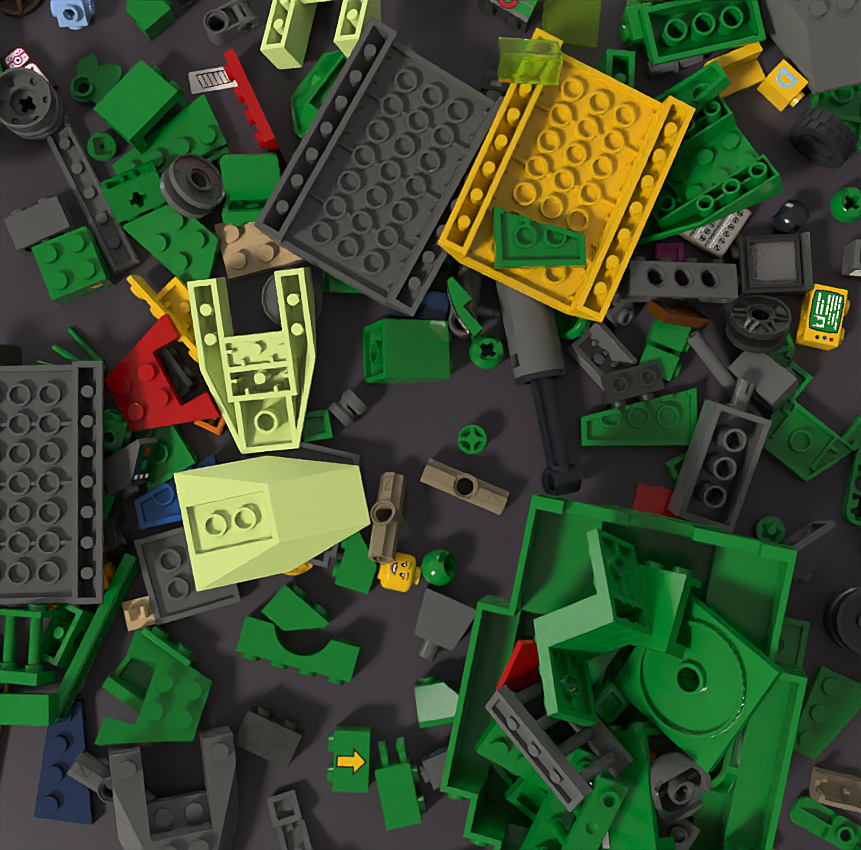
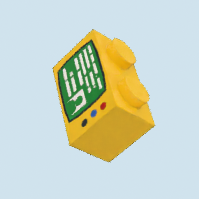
M813 284L814 289L803 296L795 344L829 351L838 347V344H841L844 338L845 330L842 327L843 316L847 315L850 301L847 299L848 290Z

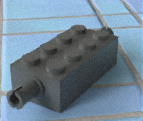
M737 379L730 404L726 403V406L705 399L667 508L676 516L690 522L723 528L725 531L733 533L772 422L771 420L750 414V410H747L756 384Z

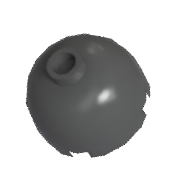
M669 752L659 756L651 763V794L656 813L661 818L670 817L672 821H679L691 816L702 806L703 802L700 798L704 790L709 794L711 777L709 773H706L687 754Z

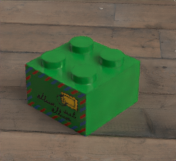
M86 226L31 247L51 300L62 307L115 286L101 247L94 233Z

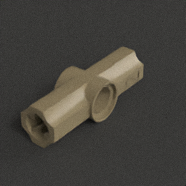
M429 458L420 482L497 515H501L510 492L431 458ZM465 478L472 482L473 490L470 494L462 495L457 491L456 485L460 479Z
M385 472L384 475L380 476L377 502L370 512L373 528L368 558L380 564H390L395 561L399 532L405 524L402 510L407 478L395 472ZM392 514L387 521H384L388 515Z

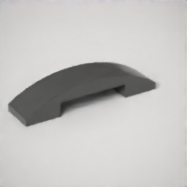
M296 790L266 798L273 828L277 830L281 850H314Z

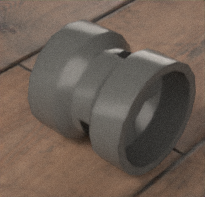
M349 388L342 394L340 401L333 402L328 407L347 429L354 423V418L357 415H362L368 409Z

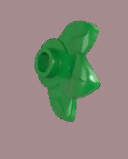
M93 53L85 56L79 61L77 76L71 81V95L80 103L94 102L98 104L121 80L122 68L112 64L99 66V62ZM89 86L88 92L81 93L83 87Z

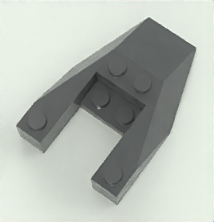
M758 0L764 29L793 68L809 82L807 87L813 95L861 84V0Z
M229 726L199 731L206 789L146 801L139 743L108 747L118 839L124 850H232L239 818V802L233 733Z

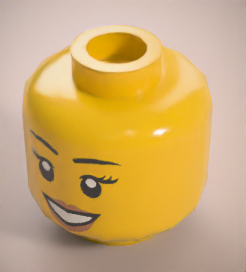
M396 552L394 562L378 564L376 579H380V583L384 588L407 592L412 584H418L421 567H416V558L414 556Z

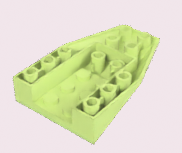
M262 456L173 473L197 592L292 571L371 524L361 472L357 465Z

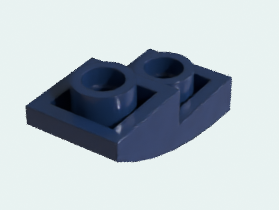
M427 291L413 317L389 307L387 308V315L420 320L448 321L450 310L449 296L447 293Z

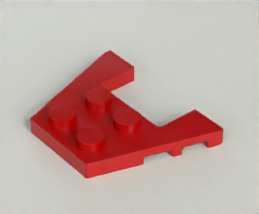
M170 314L161 316L105 379L132 432L222 416L211 392H206L183 404L158 357L157 352L182 338Z

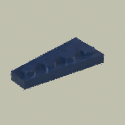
M75 699L65 721L47 727L34 817L89 825L95 823V812L92 810L91 799L93 797V790L66 774L82 749L87 752L86 739L88 735L84 700Z

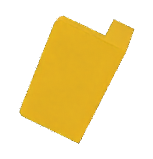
M759 42L745 45L705 63L704 67L716 60L730 80L731 84L719 94L722 99L761 83L765 79V75L757 60L763 51Z

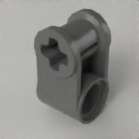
M230 0L228 3L206 13L203 23L208 38L213 44L225 45L242 35L253 32L260 26L261 20L252 12L249 6L250 0ZM215 25H224L223 29L219 31L212 30Z

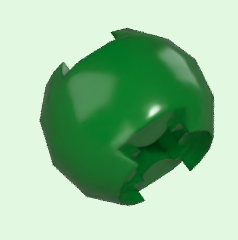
M844 187L834 193L830 200V212L835 219L840 222L849 223L861 218L860 189ZM848 200L852 203L849 209L845 207Z
M485 333L478 335L472 341L469 355L471 361L477 367L490 370L502 363L505 358L506 349L499 337L494 334ZM491 345L493 347L492 353L495 356L491 357L488 355L485 358L482 357L483 350L480 347L487 348Z
M435 549L428 552L421 565L422 576L428 583L434 586H444L450 583L455 577L457 570L456 559L444 549Z

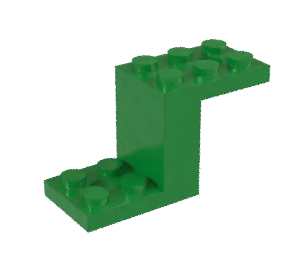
M598 528L586 533L588 540L587 552L592 563L593 585L597 594L533 620L535 629L534 640L538 649L539 673L542 677L543 701L547 716L586 727L598 723L587 660L652 636L634 545Z

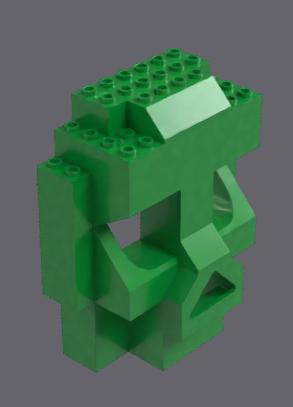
M543 493L533 494L511 600L491 595L483 597L477 603L440 786V791L447 793V796L452 799H471L463 837L471 839L470 841L478 846L494 845V850H520L533 823L529 817L506 799L504 793L510 787L487 758L476 753L475 744L494 719L485 706L496 692V687L518 640H534L535 629L533 620L573 604L593 577L592 563L587 552L588 540L586 533L598 528L634 545L637 564L645 566L646 561H651L664 565V570L671 572L673 567L692 571V578L702 582L701 589L691 587L690 592L784 670L723 756L722 766L717 771L709 773L711 777L709 794L704 790L700 798L703 804L692 814L699 819L701 831L689 849L772 850L808 679L800 666L775 661L797 550L784 544L727 533L723 528L605 503L599 506ZM626 645L621 647L614 658L627 661L636 646ZM613 659L597 679L595 691L607 679L609 680ZM683 670L682 679L685 686L695 691L699 686V676L692 670ZM628 700L630 704L609 725L622 726V730H629L628 724L648 722V728H653L654 723ZM647 737V739H648V748H649V744H650V739H651V737ZM556 740L559 745L563 743V741ZM586 743L583 745V747L589 748Z

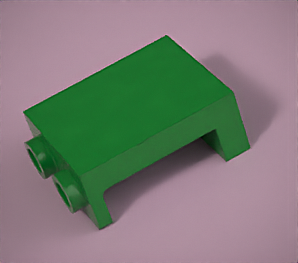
M142 60L93 108L112 129L141 154L149 147L143 139L145 134L176 103L182 108L188 105L182 97L184 91L176 82L171 80L168 83L165 80L166 76L157 66L153 64L149 67Z
M646 561L645 566L638 564L652 636L629 645L683 659L686 646L676 643L690 589L691 587L701 589L702 582L692 578V571L683 568L673 567L671 572L664 570V565L651 561Z
M150 625L142 630L141 633L185 666L192 667L196 662L197 658L192 655L193 650L184 643L179 642L176 644L169 639L170 634L164 628L158 625L154 627ZM126 656L114 674L108 676L102 687L140 714L156 666Z

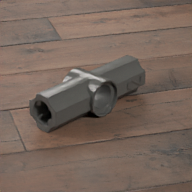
M82 749L66 774L97 792L103 802L114 803L113 790L107 788L105 784L106 781L111 780L110 766ZM145 788L146 801L158 798L157 795Z

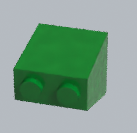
M381 319L362 328L364 385L440 382L450 379L453 364L449 356L451 331L448 329V321Z

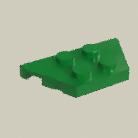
M861 84L813 95L811 92L808 110L810 108L822 109L832 113L837 118L839 117L854 132L855 139H857V146L854 152L859 153L861 151Z
M168 204L126 223L122 227L176 277H180L186 285L189 281L211 279V275L215 273L216 255L219 253L222 239L200 219L188 218L175 211Z

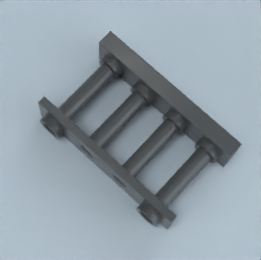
M542 677L515 695L507 685L502 686L496 690L485 708L569 812L576 809L593 791L588 783L594 780L598 774L600 775L608 769L614 778H617L634 760L598 717V723L588 727L569 722L577 733L556 746L545 733V730L560 721V719L549 717L546 713L535 720L523 706L544 693ZM586 743L599 759L578 773L566 757Z

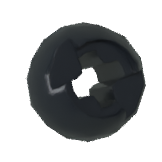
M788 199L779 208L780 210L772 216V222L778 232L782 234H795L802 227V224L810 218V215L804 203Z

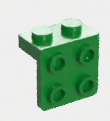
M273 152L223 155L220 159L226 198L222 210L223 224L232 223L235 226H242L249 222H256L281 178L279 157Z

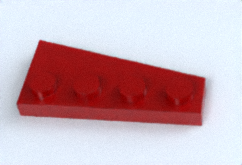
M234 49L223 52L228 63L223 68L229 81L235 80L238 85L233 90L239 103L246 102L248 106L243 111L250 126L256 124L259 130L254 132L260 148L267 147L269 153H276L279 157L280 170L286 168V161Z

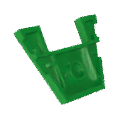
M791 361L786 366L790 367L797 375V391L774 414L769 413L768 420L772 422L762 450L801 481L807 482L859 448L861 445V415L855 418L841 437L796 402L798 395L813 377L795 362Z
M135 630L127 657L155 665V671L136 724L104 716L95 745L193 742L212 681L191 666H185L143 635L141 631Z

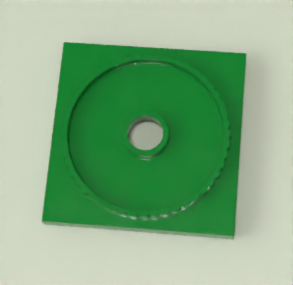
M690 592L676 643L686 646L683 659L635 647L614 679L613 684L623 696L706 773H709L715 769L784 670ZM685 667L692 668L699 676V686L695 691L687 688L683 682L682 673Z

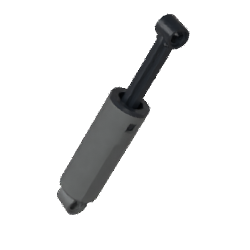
M495 280L516 386L531 385L547 466L541 476L543 490L545 494L552 496L577 493L581 488V475L577 466L569 462L553 381L567 376L554 308Z

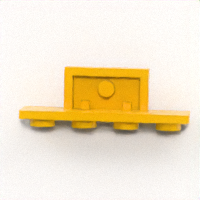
M130 275L127 281L132 285L130 287L131 291L139 299L147 301L151 306L150 312L158 320L164 314H170L182 337L177 341H183L190 349L188 351L189 355L199 363L188 286L180 277H174L157 294L140 275Z

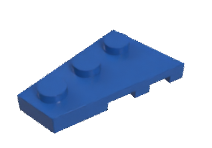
M211 454L204 461L185 471L218 465L216 454ZM175 479L163 483L134 501L140 530L183 521Z

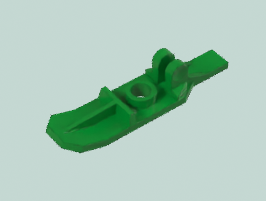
M806 795L796 798L789 811L793 823L841 850H861V826ZM847 829L848 836L844 839H841V831Z

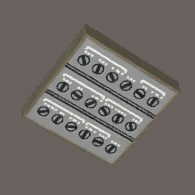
M745 208L708 225L678 235L713 258L721 259L752 212Z

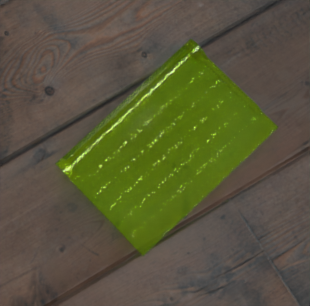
M544 0L541 30L562 40V45L597 48L601 0Z

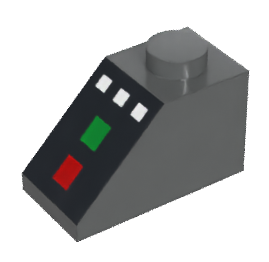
M156 437L137 439L104 459V484L109 496L120 494L124 498L132 496L140 491L139 486L149 481L158 445Z

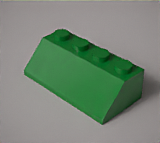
M675 0L644 7L639 12L645 36L641 47L653 66L766 40L758 0Z

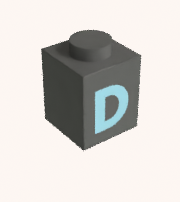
M449 744L422 756L423 765L419 766L425 783L431 782L434 790L441 786Z

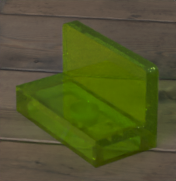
M498 38L500 50L497 72L498 82L559 85L564 56L557 41Z

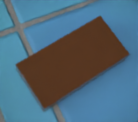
M650 300L646 308L662 323L703 329L706 328L709 322L707 317L692 306Z

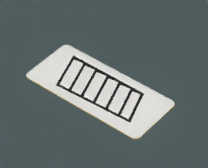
M223 67L189 72L188 74L192 94L238 86L235 80L229 81Z

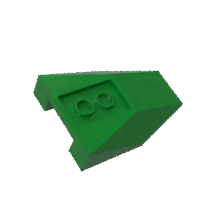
M719 94L692 117L636 246L703 227L784 192L779 173L764 154L761 156L757 154L736 126L732 111Z

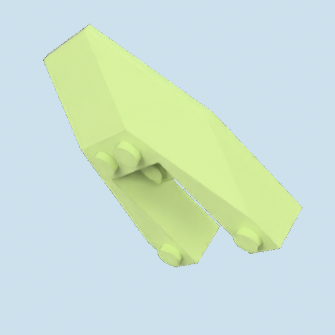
M273 0L260 51L278 69L302 67L317 3L330 0ZM343 0L333 42L347 58L350 56L370 18L374 17L381 22L380 0Z
M311 267L274 271L282 330L234 336L225 277L187 282L200 371L241 454L300 447L317 357L315 299Z

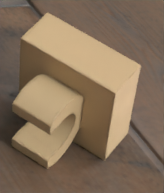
M148 596L121 603L128 631L156 624Z

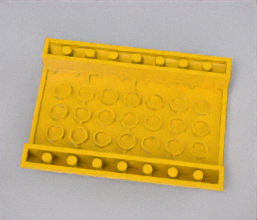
M536 28L437 244L459 263L568 315L601 323L696 108L672 96H668L661 103L560 52L563 41ZM493 207L504 209L505 212L517 216L529 217L531 220L542 224L555 225L585 235L586 266L581 268L495 269Z

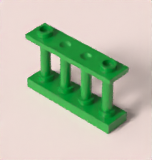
M44 603L28 604V608L0 605V615H5L3 661L0 662V683L29 686L54 683L56 670L43 669L44 664H41L43 618L59 616V610L47 609V604ZM18 617L31 618L28 664H25V667H18V662L15 661Z
M583 746L566 757L578 773L599 759L591 749ZM598 774L594 780L588 783L593 791L588 795L584 804L581 803L572 812H569L553 791L549 789L520 850H559L561 845V850H598L629 787ZM575 816H576L577 818H576V820H575V822H574V824H573V826H572L570 832H568V830H569V828H570V826H571V824H572V822H573V820H574V818H575Z

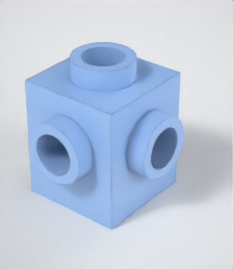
M51 0L50 2L52 15L57 17L59 27H69L73 30L82 29L88 26L92 15L95 14L94 0Z

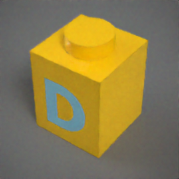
M783 59L762 81L757 90L782 112L788 104L793 108L805 96L802 90L809 82Z

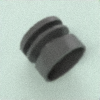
M15 67L0 74V121L18 136L28 140L46 139L54 134L62 124L64 116L63 101L57 91L43 76L33 69ZM29 106H30V107H35L34 110L29 109V110L27 111V109H28Z

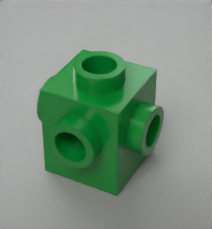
M115 409L104 411V453H114V451L118 452L121 450L123 443L129 444L132 434L130 428L127 427L128 423L122 412Z

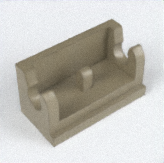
M813 766L808 796L821 804L861 813V777Z

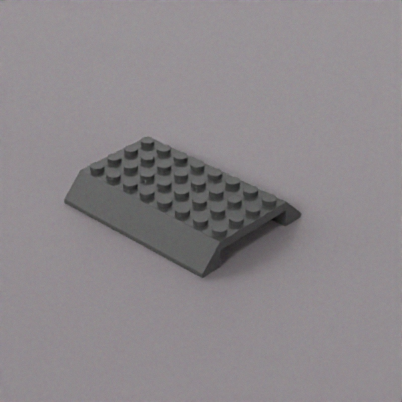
M371 17L254 226L282 248L380 304L413 317L448 254L447 251L437 244L504 97L500 96L496 101L488 98L395 41L398 32Z
M72 361V365L0 366V604L104 603L103 361Z

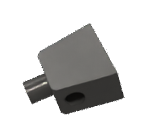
M427 586L414 632L416 636L424 639L418 655L434 662L440 647L453 651L473 621L476 608Z

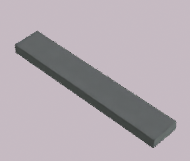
M64 113L62 124L54 134L46 139L114 275L119 276L142 263L126 231L122 228V223H118L103 197L101 181L69 117Z

